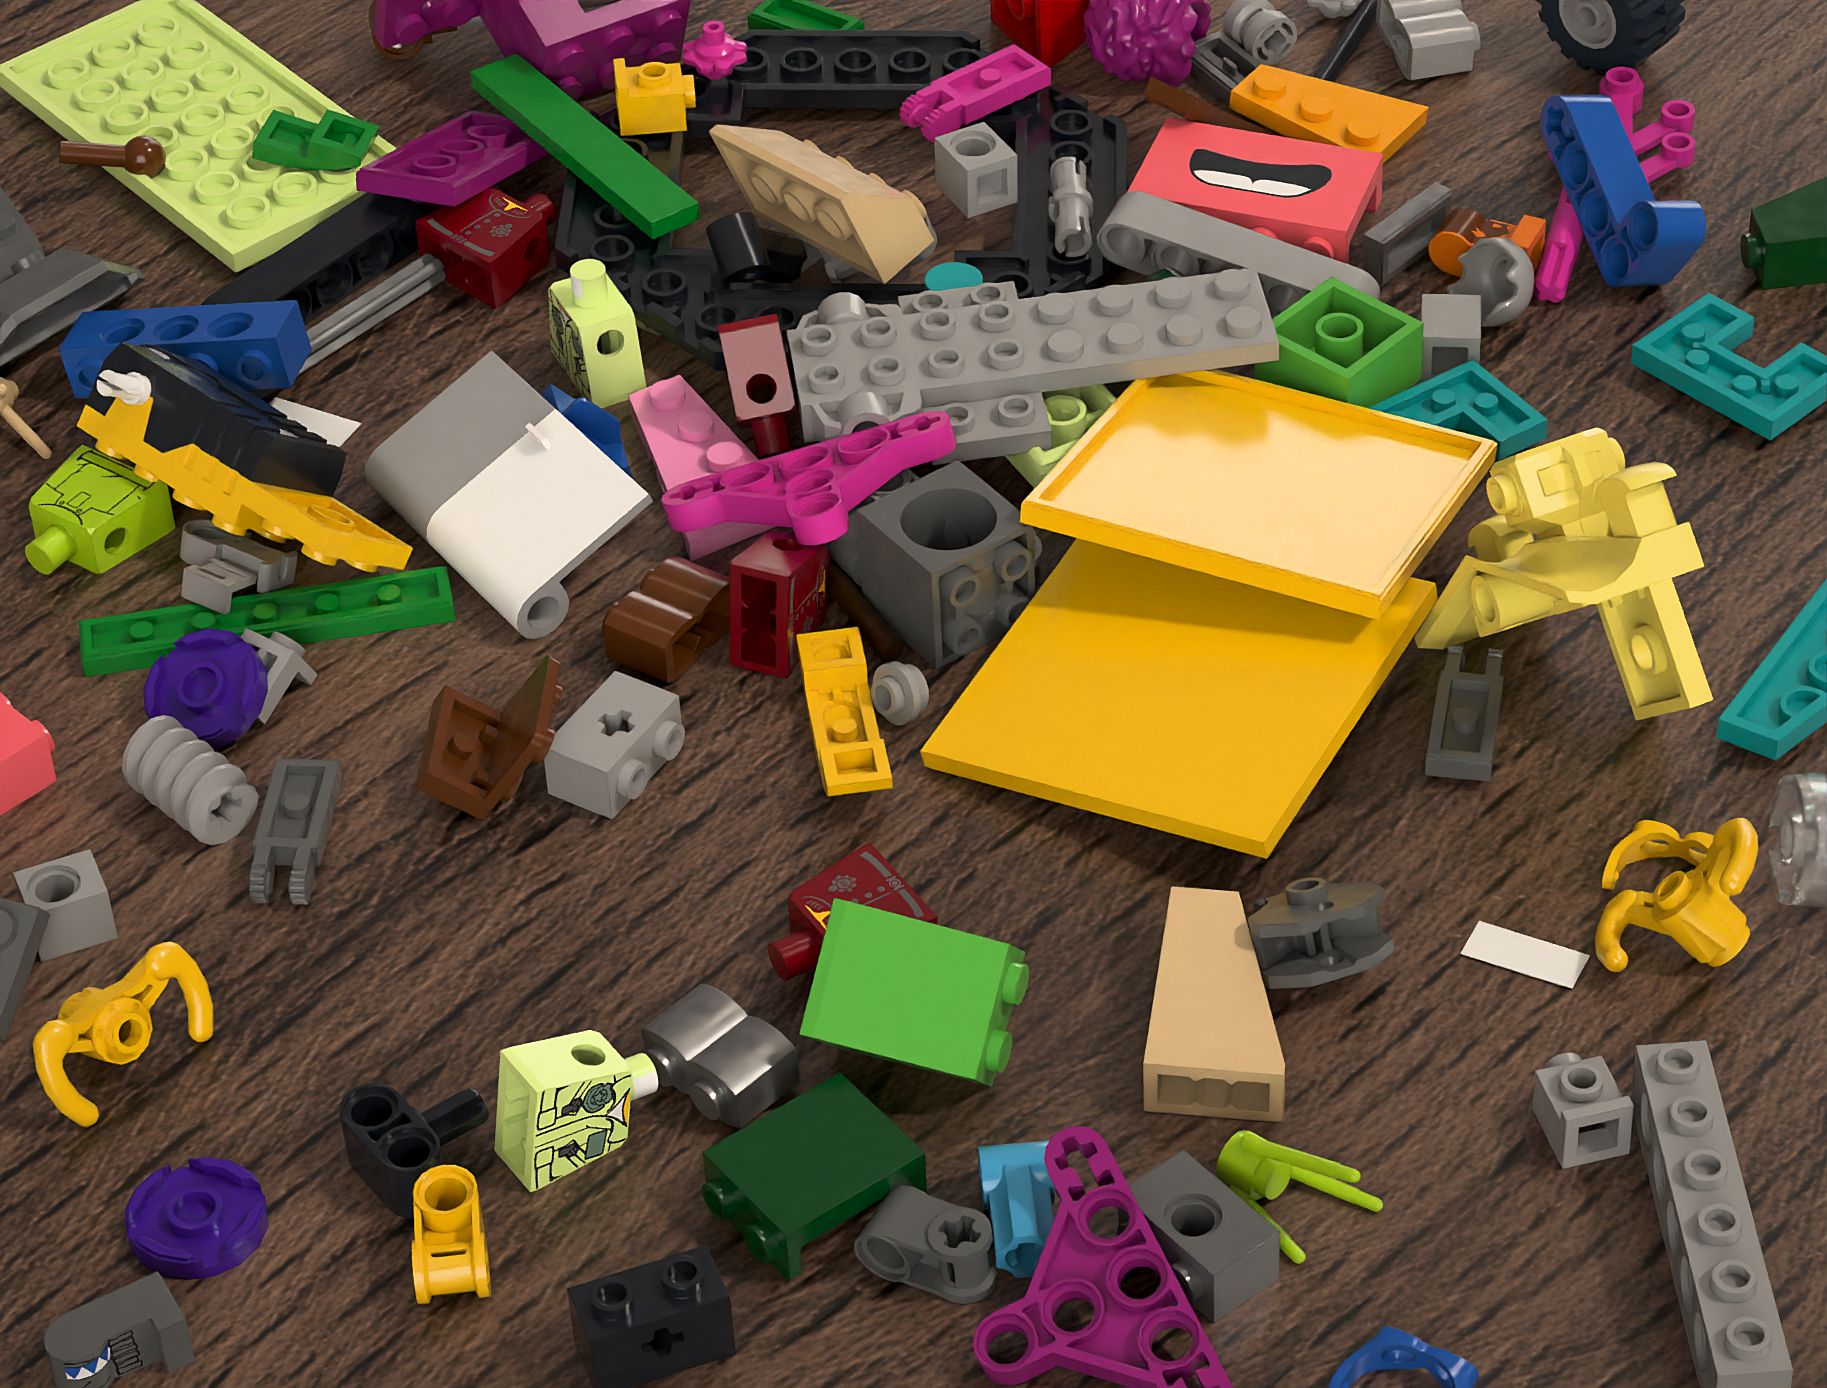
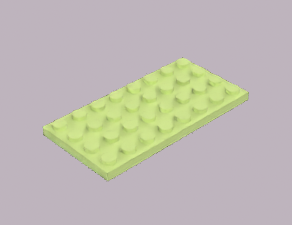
M140 0L0 64V87L70 142L125 145L132 138L142 135L150 136L159 141L165 150L166 162L161 173L154 178H150L146 174L137 175L129 173L124 167H101L235 273L252 267L261 260L271 256L367 193L357 191L356 171L397 149L378 135L360 166L337 170L291 168L253 159L254 140L273 110L319 124L327 109L350 117L353 116L195 0Z

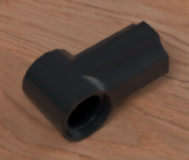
M751 212L734 213L714 221L706 228L708 240L723 284H726V282L753 283L757 280L772 283H790L801 277V268L808 258L802 240L790 238L783 232L760 228L755 214Z

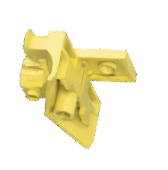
M1597 427L1495 462L1489 471L1491 477L1487 480L1486 489L1489 501L1498 514L1482 521L1470 531L1468 546L1475 547L1478 559L1465 555L1415 635L1417 647L1443 650L1448 648L1449 645H1457L1477 637L1481 638L1551 615H1558L1596 604L1636 721L1689 709L1712 701L1713 697L1672 581V577L1704 567L1690 523L1686 522L1677 525L1662 480L1677 476L1674 469L1668 464L1661 462L1644 463L1625 468L1624 454L1618 442L1614 438H1608L1606 431ZM1532 533L1537 535L1538 540L1534 541Z

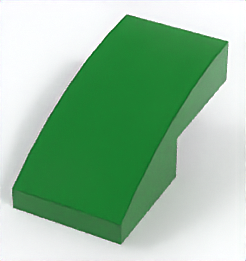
M328 109L319 124L273 110L254 140L252 158L271 164L308 170H337L358 167L362 164L377 138L379 126Z

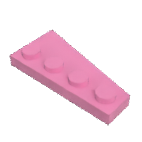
M681 375L656 382L652 386L628 395L631 417L647 456L654 463L657 480L663 493L681 483L759 461ZM726 521L699 530L682 532L685 538V547L691 561H694L777 526Z

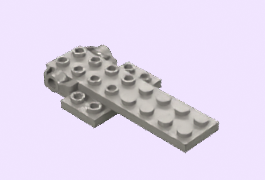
M1256 268L1228 269L1219 273L1182 278L1169 277L1159 281L1122 286L1109 285L1099 289L1069 293H1050L1044 296L1018 299L1014 281L983 283L972 287L942 291L929 290L919 294L898 296V305L865 304L858 295L850 292H839L824 299L818 310L803 315L796 329L786 330L790 369L804 443L819 441L820 443L919 413L942 411L946 412L950 417L957 445L951 453L931 461L932 465L953 463L957 460L961 462L1027 453L1034 447H1040L1042 450L1052 449V432L1042 392L1279 360V340Z

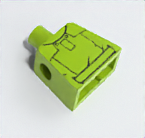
M81 445L30 499L29 510L35 539L25 547L28 561L37 571L46 575L52 573L67 560L96 574L106 572L176 528L168 485L161 480L155 482L145 480L133 472V467L85 445Z

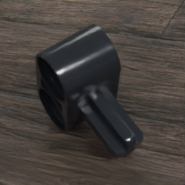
M379 1083L365 1084L351 1090L341 1101L339 1111L347 1157L352 1169L390 1211L397 1216L414 1218L413 1189L415 1182L427 1170L443 1165L441 1146L485 1123L489 1118L486 1104L474 1088L462 1090L428 1110L419 1113L396 1090Z

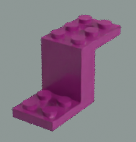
M376 0L373 33L382 49L400 43L408 44L415 42L426 34L449 26L457 27L464 25L472 18L480 16L505 58L517 53L576 101L579 97L604 88H615L613 59L624 58L625 67H637L649 62L673 64L681 61L691 0H621L584 13L577 0Z

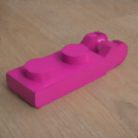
M1015 44L1010 45L930 82V86L917 91L915 95L911 94L909 98H906L905 102H902L903 105L899 113L901 116L900 120L914 129L922 125L920 129L922 130L921 134L933 143L935 137L957 131L963 123L966 125L979 120L987 114L1015 101L1022 100L1028 95L1051 85V68Z

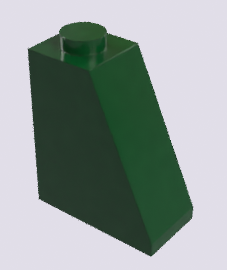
M1827 176L1751 209L1749 233L1741 236L1740 250L1744 267L1752 268L1762 290L1827 283Z

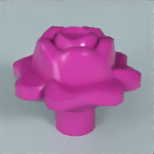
M709 21L703 25V34L696 40L683 45L684 55L682 62L696 67V72L699 75H704L710 80H719L724 75H731L734 71V66L747 61L745 53L747 46L746 43L736 41L730 34L725 33V27L722 22Z

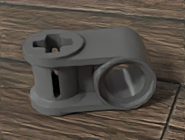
M894 1186L855 1240L854 1250L857 1258L875 1275L885 1280L902 1282L933 1293L952 1303L969 1304L987 1298L995 1290L998 1282L996 1262L987 1253L993 1241L991 1223L987 1217L976 1209L961 1207L929 1196L912 1186ZM970 1229H972L974 1243H972ZM952 1268H954V1275H955V1282H956V1283H954V1280H953Z

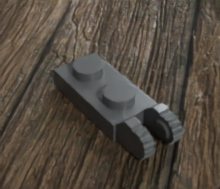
M1449 645L1445 670H1440L1426 753L1425 775L1491 781L1503 698L1504 676H1502L1504 651L1502 649L1489 648L1488 655L1484 659L1483 674L1465 672L1466 655L1464 654V646Z
M276 758L252 844L254 858L249 875V897H251L252 903L269 902L274 886L275 865L293 866L288 881L291 903L308 905L315 884V866L320 867L343 781L341 760Z

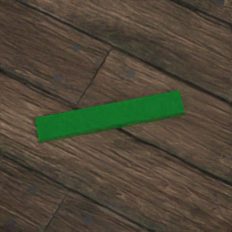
M517 53L470 72L471 85L477 93L651 239L658 238L700 220L699 203Z
M439 566L232 597L230 612L227 614L192 603L78 621L83 672L85 677L150 668L160 655L166 658L169 652L176 648L173 644L175 641L186 634L207 628L228 630L239 637L242 636L246 628L266 638H270L273 632H278L302 645L454 622L456 620L447 566Z

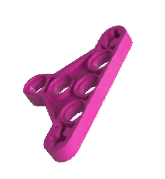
M923 412L681 483L666 491L662 495L661 502L669 526L676 532H690L730 521L793 528L795 538L799 544L819 545L844 535L850 527L848 511L904 469L946 456L956 448L957 441L950 417L946 412Z

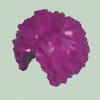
M1089 0L1088 10L1084 13L1085 27L1083 32L1086 35L1085 43L1089 45L1093 59L1099 64L1103 63L1104 72L1108 74L1114 73L1121 81L1133 80L1135 82L1145 81L1148 83L1150 78L1153 77L1172 87H1178L1189 77L1192 67L1190 59L1196 49L1194 41L1207 36L1206 34L1212 21L1209 15L1211 6L1208 2L1209 0Z

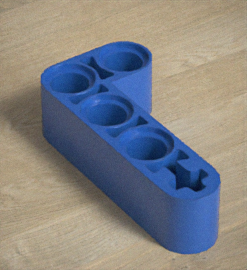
M1555 95L1549 97L1542 107L1540 116L1542 135L1605 282L1611 287L1667 285L1690 260L1704 241L1706 219L1703 209L1694 200H1655L1617 110L1609 97L1606 95Z

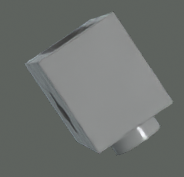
M614 671L555 733L552 745L544 758L548 794L613 820L631 799H636L641 795L647 782L667 760L674 759L681 750L685 738V729L681 721L679 695Z

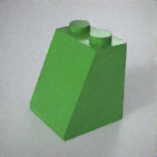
M834 898L799 1034L837 1049L992 1086L995 1072L1002 1073L1010 1057L1012 1034L1007 1032L1006 1028L1012 1004L1019 1005L1027 989L1029 967L1023 964L1026 952L1008 943Z

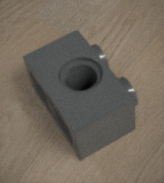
M1184 1149L1128 1185L1189 1303L1196 1307L1211 1322H1217L1279 1280L1280 1232ZM1119 1207L1117 1236L1124 1232L1130 1217L1125 1210Z

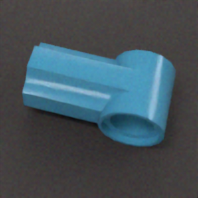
M1049 1140L978 1146L983 1211L989 1210L996 1268L1011 1272L1015 1278L1033 1277L1055 1219L1052 1212V1205L1055 1204V1189L1044 1162L1045 1148Z

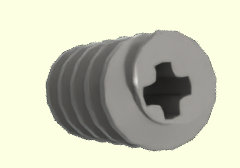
M167 715L151 718L140 726L129 740L123 754L122 763L125 781L133 790L142 794L152 805L157 806L166 816L173 818L180 827L188 830L199 842L209 845L226 843L236 837L249 824L257 809L259 794L253 786L247 784L245 773L237 765L230 764L224 755L214 752L207 742L199 740L190 729L183 728L177 719Z

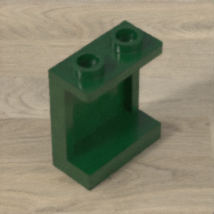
M840 1072L702 1152L706 1183L702 1185L701 1191L708 1209L716 1219L721 1222L728 1220L744 1236L749 1250L760 1263L767 1264L770 1262L788 1281L802 1273L800 1250L805 1244L886 1197L894 1186H912L927 1194L925 1153Z

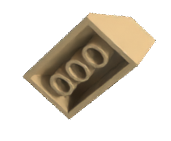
M719 124L709 131L755 215L812 246L820 248L827 254L883 284H886L935 241L924 221V218L927 217L926 209L913 193L908 190L897 191L888 186L878 175L874 173L866 175L854 169L843 157L837 156L833 158L821 152L814 143L807 139L801 142L782 131Z

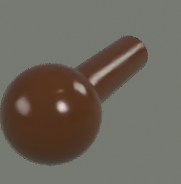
M145 135L134 137L125 145L60 141L59 163L124 167L129 173L137 175L146 174L150 178L160 174L166 162V153L161 143L155 138Z

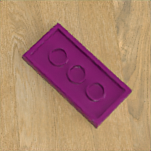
M469 110L360 168V170L356 171L357 191L455 207L550 153L506 116Z

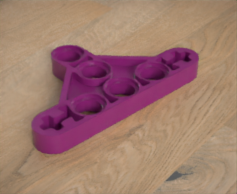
M1083 1126L1068 1127L1056 1133L1045 1148L1044 1162L1061 1204L1025 1297L991 1313L980 1322L974 1332L972 1344L982 1371L989 1379L1002 1385L1023 1383L1056 1366H1060L1129 1388H1187L1183 1380H1187L1195 1374L1201 1388H1233L1105 1140L1098 1132ZM1078 1150L1085 1159L1089 1158V1167L1098 1186L1087 1193L1077 1172L1072 1167H1069L1067 1158L1070 1153ZM1111 1206L1125 1210L1130 1216L1129 1223L1120 1235L1109 1239L1100 1238L1089 1230L1090 1220L1100 1209ZM1150 1267L1158 1272L1161 1280L1155 1293L1144 1299H1131L1120 1290L1121 1280L1133 1268ZM1083 1299L1091 1303L1095 1308L1094 1317L1090 1324L1076 1332H1068L1058 1328L1054 1323V1318L1059 1306L1068 1300ZM1169 1328H1181L1187 1331L1193 1338L1192 1347L1188 1354L1175 1361H1163L1151 1351L1155 1337L1163 1330ZM1015 1331L1028 1339L1027 1351L1015 1363L1008 1365L998 1364L988 1356L990 1343L1000 1333Z

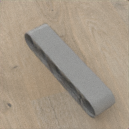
M1131 191L1122 195L1097 235V245L1101 253L1109 261L1159 280L1169 277L1182 278L1219 273L1228 269L1256 268L1272 319L1331 276L1377 300L1380 298V287L1377 281L1368 272L1360 268L1145 192Z

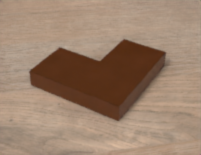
M1153 77L1150 78L1143 93L1146 96V100L1192 122L1275 135Z

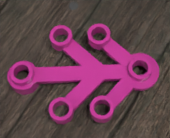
M1614 67L1608 70L1606 76L1601 79L1599 95H1606L1613 102L1636 157L1661 144V153L1640 163L1648 184L1675 168L1691 165L1694 161L1696 142L1687 133L1691 132L1694 128V106L1683 100L1668 101L1661 108V119L1633 134V114L1642 107L1644 84L1634 69ZM1548 150L1547 155L1549 159L1553 161L1551 154Z

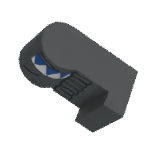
M158 1271L61 1315L49 1325L43 1339L56 1388H108L116 1377L120 1376L121 1378L160 1360L168 1373L196 1362L186 1318Z

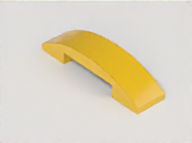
M852 627L797 634V649L807 712L818 768L826 795L836 796L893 788L884 739H880L868 686L867 664L859 628Z

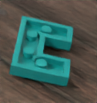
M1707 293L1632 345L1631 364L1770 441L1827 401L1826 355L1801 342L1764 369L1732 352L1733 349L1753 336L1755 317L1710 293Z
M1473 359L1368 407L1369 409L1454 431L1462 430L1466 434L1493 440L1498 443L1495 458L1499 461L1547 438L1548 419Z

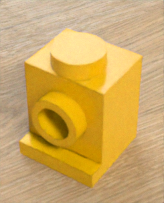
M624 58L613 59L616 106L621 136L687 131L686 109L696 108L693 75H682L680 63L649 62L637 67H625Z

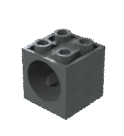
M959 460L857 510L862 595L887 626L935 669L1007 633L1035 596L1033 526L1020 523V511Z

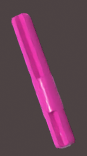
M1564 186L1534 280L1536 286L1534 295L1540 301L1548 299L1553 303H1557L1565 297L1584 236Z

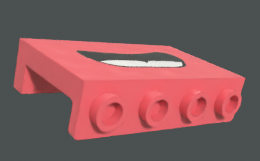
M1167 117L1127 192H1145L1349 264V244L1364 211L1376 213L1382 200L1383 154Z

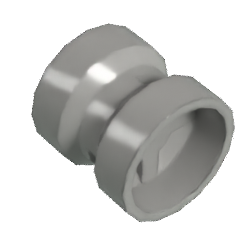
M1235 0L1228 8L1223 19V29L1226 36L1240 47H1244L1245 51L1263 65L1270 66L1279 63L1291 52L1297 40L1295 23L1282 12L1276 11L1274 5L1268 0Z

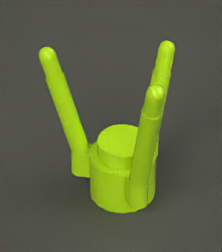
M1242 1130L1234 1134L1225 1144L1217 1162L1216 1173L1218 1179L1230 1185V1190L1280 1232V1249L1296 1264H1301L1305 1261V1253L1256 1202V1200L1264 1197L1270 1200L1277 1198L1288 1185L1290 1178L1374 1212H1378L1383 1208L1381 1199L1336 1180L1340 1179L1350 1183H1357L1361 1178L1358 1170L1341 1165L1335 1161L1268 1141L1251 1131Z

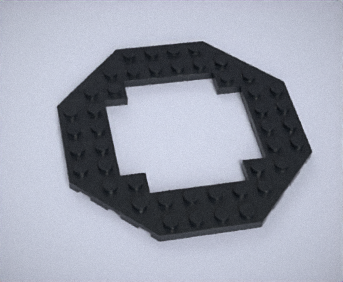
M750 29L734 38L736 41L746 43L747 51L745 53L747 61L734 66V71L731 75H724L719 80H710L704 75H699L696 72V67L687 64L680 65L682 75H693L696 108L686 109L687 131L621 136L617 107L601 116L593 110L589 113L680 187L686 138H704L714 141L709 131L717 124L742 127L744 108H762L769 111H777L784 108H816L821 111H833L839 108H870L874 111L900 109L903 105L902 102H905L906 98L930 86V82L991 54L981 49L980 39L967 31ZM1056 82L1049 87L1047 86L1028 95L1022 100L1015 101L987 114L979 120L961 125V129L985 122L1002 140H1016L1017 202L1013 206L1012 251L955 250L954 262L969 264L977 268L983 276V283L1014 281L1018 299L1039 297L1050 293L1092 290L1127 270V268L1109 261L1101 253L1097 245V235L1119 198L1127 192L1126 121L1113 114L1103 118L1088 110L1087 99ZM1062 157L1076 158V173L1077 163L1080 160L1086 166V190L1093 198V215L1089 217L1092 246L1088 252L1079 257L1066 256L1065 240V250L1062 253L1057 251L1055 247V223L1048 214V199L1050 196H1053L1050 168L1057 159ZM567 168L555 242L556 266L570 275L571 266L580 260L595 259L605 265L606 274L630 305L636 319L715 371H727L718 325L777 313L788 368L791 371L786 330L796 329L802 316L818 310L822 301L830 295L839 292H850L858 295L865 304L898 305V296L919 294L925 291V284L726 282V284H723L712 249L672 248L674 231L651 239Z

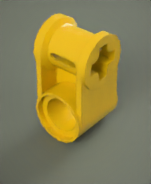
M457 1165L433 1167L421 1174L415 1182L413 1189L415 1240H412V1266L417 1303L428 1304L434 1295L476 1291L479 1298L491 1297L488 1249L475 1177L467 1169Z

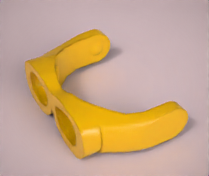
M1650 820L1639 821L1634 825L1632 833L1613 848L1604 870L1602 888L1613 890L1622 869L1630 863L1644 859L1680 857L1698 866L1705 859L1709 846L1713 843L1714 835L1704 832H1693L1687 834L1684 839H1680L1677 831L1669 825ZM1663 840L1666 841L1669 845L1654 843L1651 841ZM1691 848H1697V849L1701 850L1702 852H1704L1705 854L1696 852V851L1692 850Z

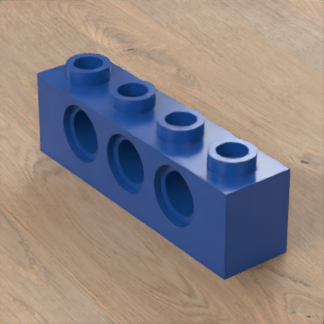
M297 300L82 312L59 348L75 398L89 397L104 360L121 342L141 346L142 343H148L173 354L195 358L245 390L291 388L312 350Z

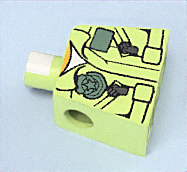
M595 259L580 260L571 266V278L555 282L548 288L551 351L582 396L598 407L605 408L629 400V394L647 388L636 321L632 308L606 274L605 265ZM597 343L602 348L603 354L598 351Z
M592 1030L500 1050L494 1151L529 1192H533L619 1148L628 1138L630 1102L654 1093L658 1089V1076L654 1064L644 1053L623 1059L601 1033Z

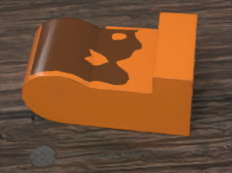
M1469 208L1454 209L1445 217L1430 240L1428 247L1429 256L1441 271L1461 277L1463 266L1458 261V257L1469 252V249L1478 240L1483 238H1508L1528 254L1533 264L1535 280L1545 246L1546 220L1524 214L1516 226L1492 219L1486 220L1480 213Z

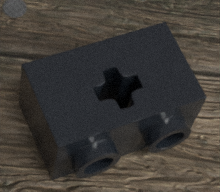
M706 1245L567 1288L575 1347L593 1388H631L736 1354L730 1296Z

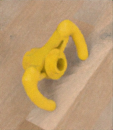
M1735 818L1722 824L1714 834L1713 843L1709 846L1705 859L1694 870L1686 873L1683 871L1671 873L1661 881L1653 893L1637 892L1628 889L1616 895L1606 905L1597 925L1595 949L1598 960L1612 972H1620L1626 968L1628 956L1620 945V939L1629 923L1671 936L1693 958H1696L1700 963L1707 962L1711 967L1721 966L1735 957L1746 944L1750 935V929L1746 925V916L1729 899V896L1738 895L1742 892L1754 870L1758 856V835L1752 824L1745 818Z
M170 941L157 944L149 948L145 956L122 980L105 989L88 987L84 988L82 992L73 994L63 1003L58 1019L46 1022L35 1035L32 1043L35 1067L43 1088L59 1111L78 1125L89 1127L95 1124L99 1118V1111L97 1106L79 1094L68 1080L63 1069V1058L67 1053L81 1052L83 1055L120 1065L136 1060L147 1048L153 1028L149 1010L165 989L170 978H176L183 991L188 1009V1032L190 1037L196 1042H204L213 1036V1003L207 981L195 960L179 944Z

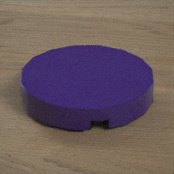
M207 628L184 635L173 643L176 648L169 652L166 658L160 655L150 668L143 689L144 709L149 720L161 715L174 717L183 728L190 729L199 740L207 742L212 749L227 746L246 733L260 715L268 692L267 668L257 651L241 637L228 630Z
M211 1157L188 1159L189 1167H182L171 1171V1167L168 1165L153 1172L134 1189L125 1208V1224L129 1246L143 1266L154 1272L158 1271L161 1276L183 1280L213 1277L242 1264L259 1248L268 1229L266 1198L261 1191L260 1183L253 1173L233 1161Z

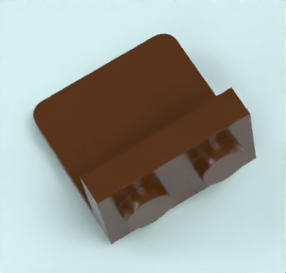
M547 655L502 712L445 685L433 701L415 788L481 820L487 817L500 800L504 802L510 801L521 783L525 768L531 761L539 764L547 755L554 740L555 729L549 727L550 717L555 711L563 692V685L557 683L560 661Z

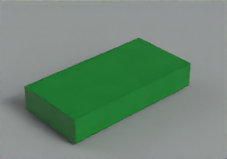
M766 0L747 15L748 30H865L864 21L808 0Z

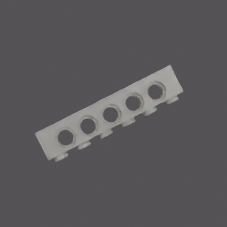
M1707 1041L1636 1045L1631 1101L1634 1105L1633 1116L1699 1387L1791 1388L1793 1367Z

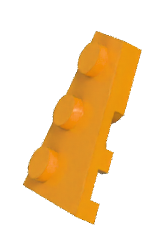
M1260 64L1231 90L1228 107L1287 138L1383 154V164L1426 124L1429 107L1263 64Z

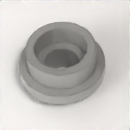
M892 661L879 666L875 671L871 687V698L877 711L886 720L894 725H904L914 721L918 714L926 709L929 701V690L923 674L917 667L912 664Z

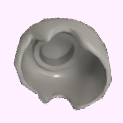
M1483 238L1478 240L1469 249V252L1458 257V261L1463 266V273L1460 280L1448 286L1447 294L1481 295V327L1503 326L1524 314L1533 294L1534 270L1528 254L1520 246L1508 238Z

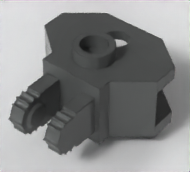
M1322 878L1300 879L1288 884L1285 887V893L1255 901V913L1248 918L1252 943L1263 984L1269 989L1301 988L1320 985L1375 968L1395 951L1393 938L1381 931L1377 907L1386 899L1384 888L1374 881L1329 883Z

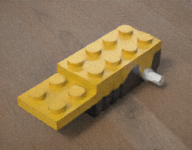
M121 342L104 360L77 424L79 428L98 439L95 447L99 451L116 459L132 461L136 464L133 470L136 475L150 482L158 480L165 482L174 488L172 497L175 500L197 510L210 511L214 514L211 522L229 533L245 536L247 530L251 529L257 534L278 543H286L287 539L294 540L296 538L304 543L301 549L303 554L313 560L335 566L338 559H343L346 563L371 573H375L378 566L404 570L413 548L333 498V494L342 476L347 452L336 445L327 444V440L316 433L308 432L307 428L295 420L287 419V415L195 358L173 354L148 343H142L141 346Z

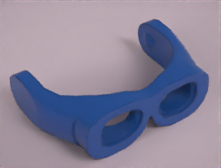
M1383 1326L1376 1337L1357 1349L1340 1365L1333 1375L1328 1388H1351L1358 1378L1372 1371L1417 1368L1427 1369L1443 1388H1474L1479 1380V1373L1473 1364L1451 1352L1430 1346L1419 1338L1399 1329Z

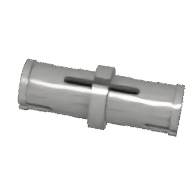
M1075 157L1057 159L1050 168L1053 196H1050L1048 199V214L1055 223V247L1059 253H1062L1065 250V240L1067 257L1084 255L1092 246L1089 217L1093 215V198L1086 190V166L1080 160L1076 165V173Z

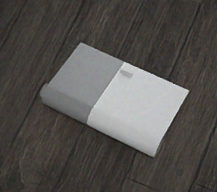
M492 350L380 444L369 456L365 465L364 476L367 484L520 634L530 639L547 636L563 622L568 612L569 598L560 581L653 502L650 495Z

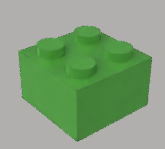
M1331 276L1272 319L1279 340V360L1255 363L1256 380L1368 408L1411 388L1422 379L1424 323Z

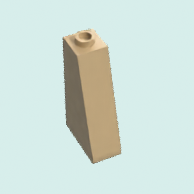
M1171 886L1143 1062L1144 1111L1283 1123L1285 1062L1240 894L1237 891Z

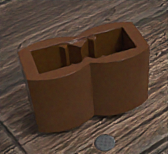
M678 556L666 559L656 568L646 573L639 590L629 593L619 602L612 604L607 610L602 624V631L605 635L606 657L667 683L679 679L693 666L704 648L716 644L730 630V577Z

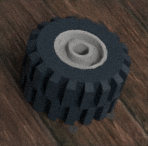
M1536 0L1542 6V9L1538 11L1541 22L1546 23L1549 29L1546 33L1552 42L1556 41L1560 45V52L1568 60L1571 57L1574 58L1578 67L1586 71L1592 67L1596 75L1606 76V72L1614 67L1633 69L1667 44L1681 29L1679 23L1684 20L1686 12L1681 5L1685 0Z

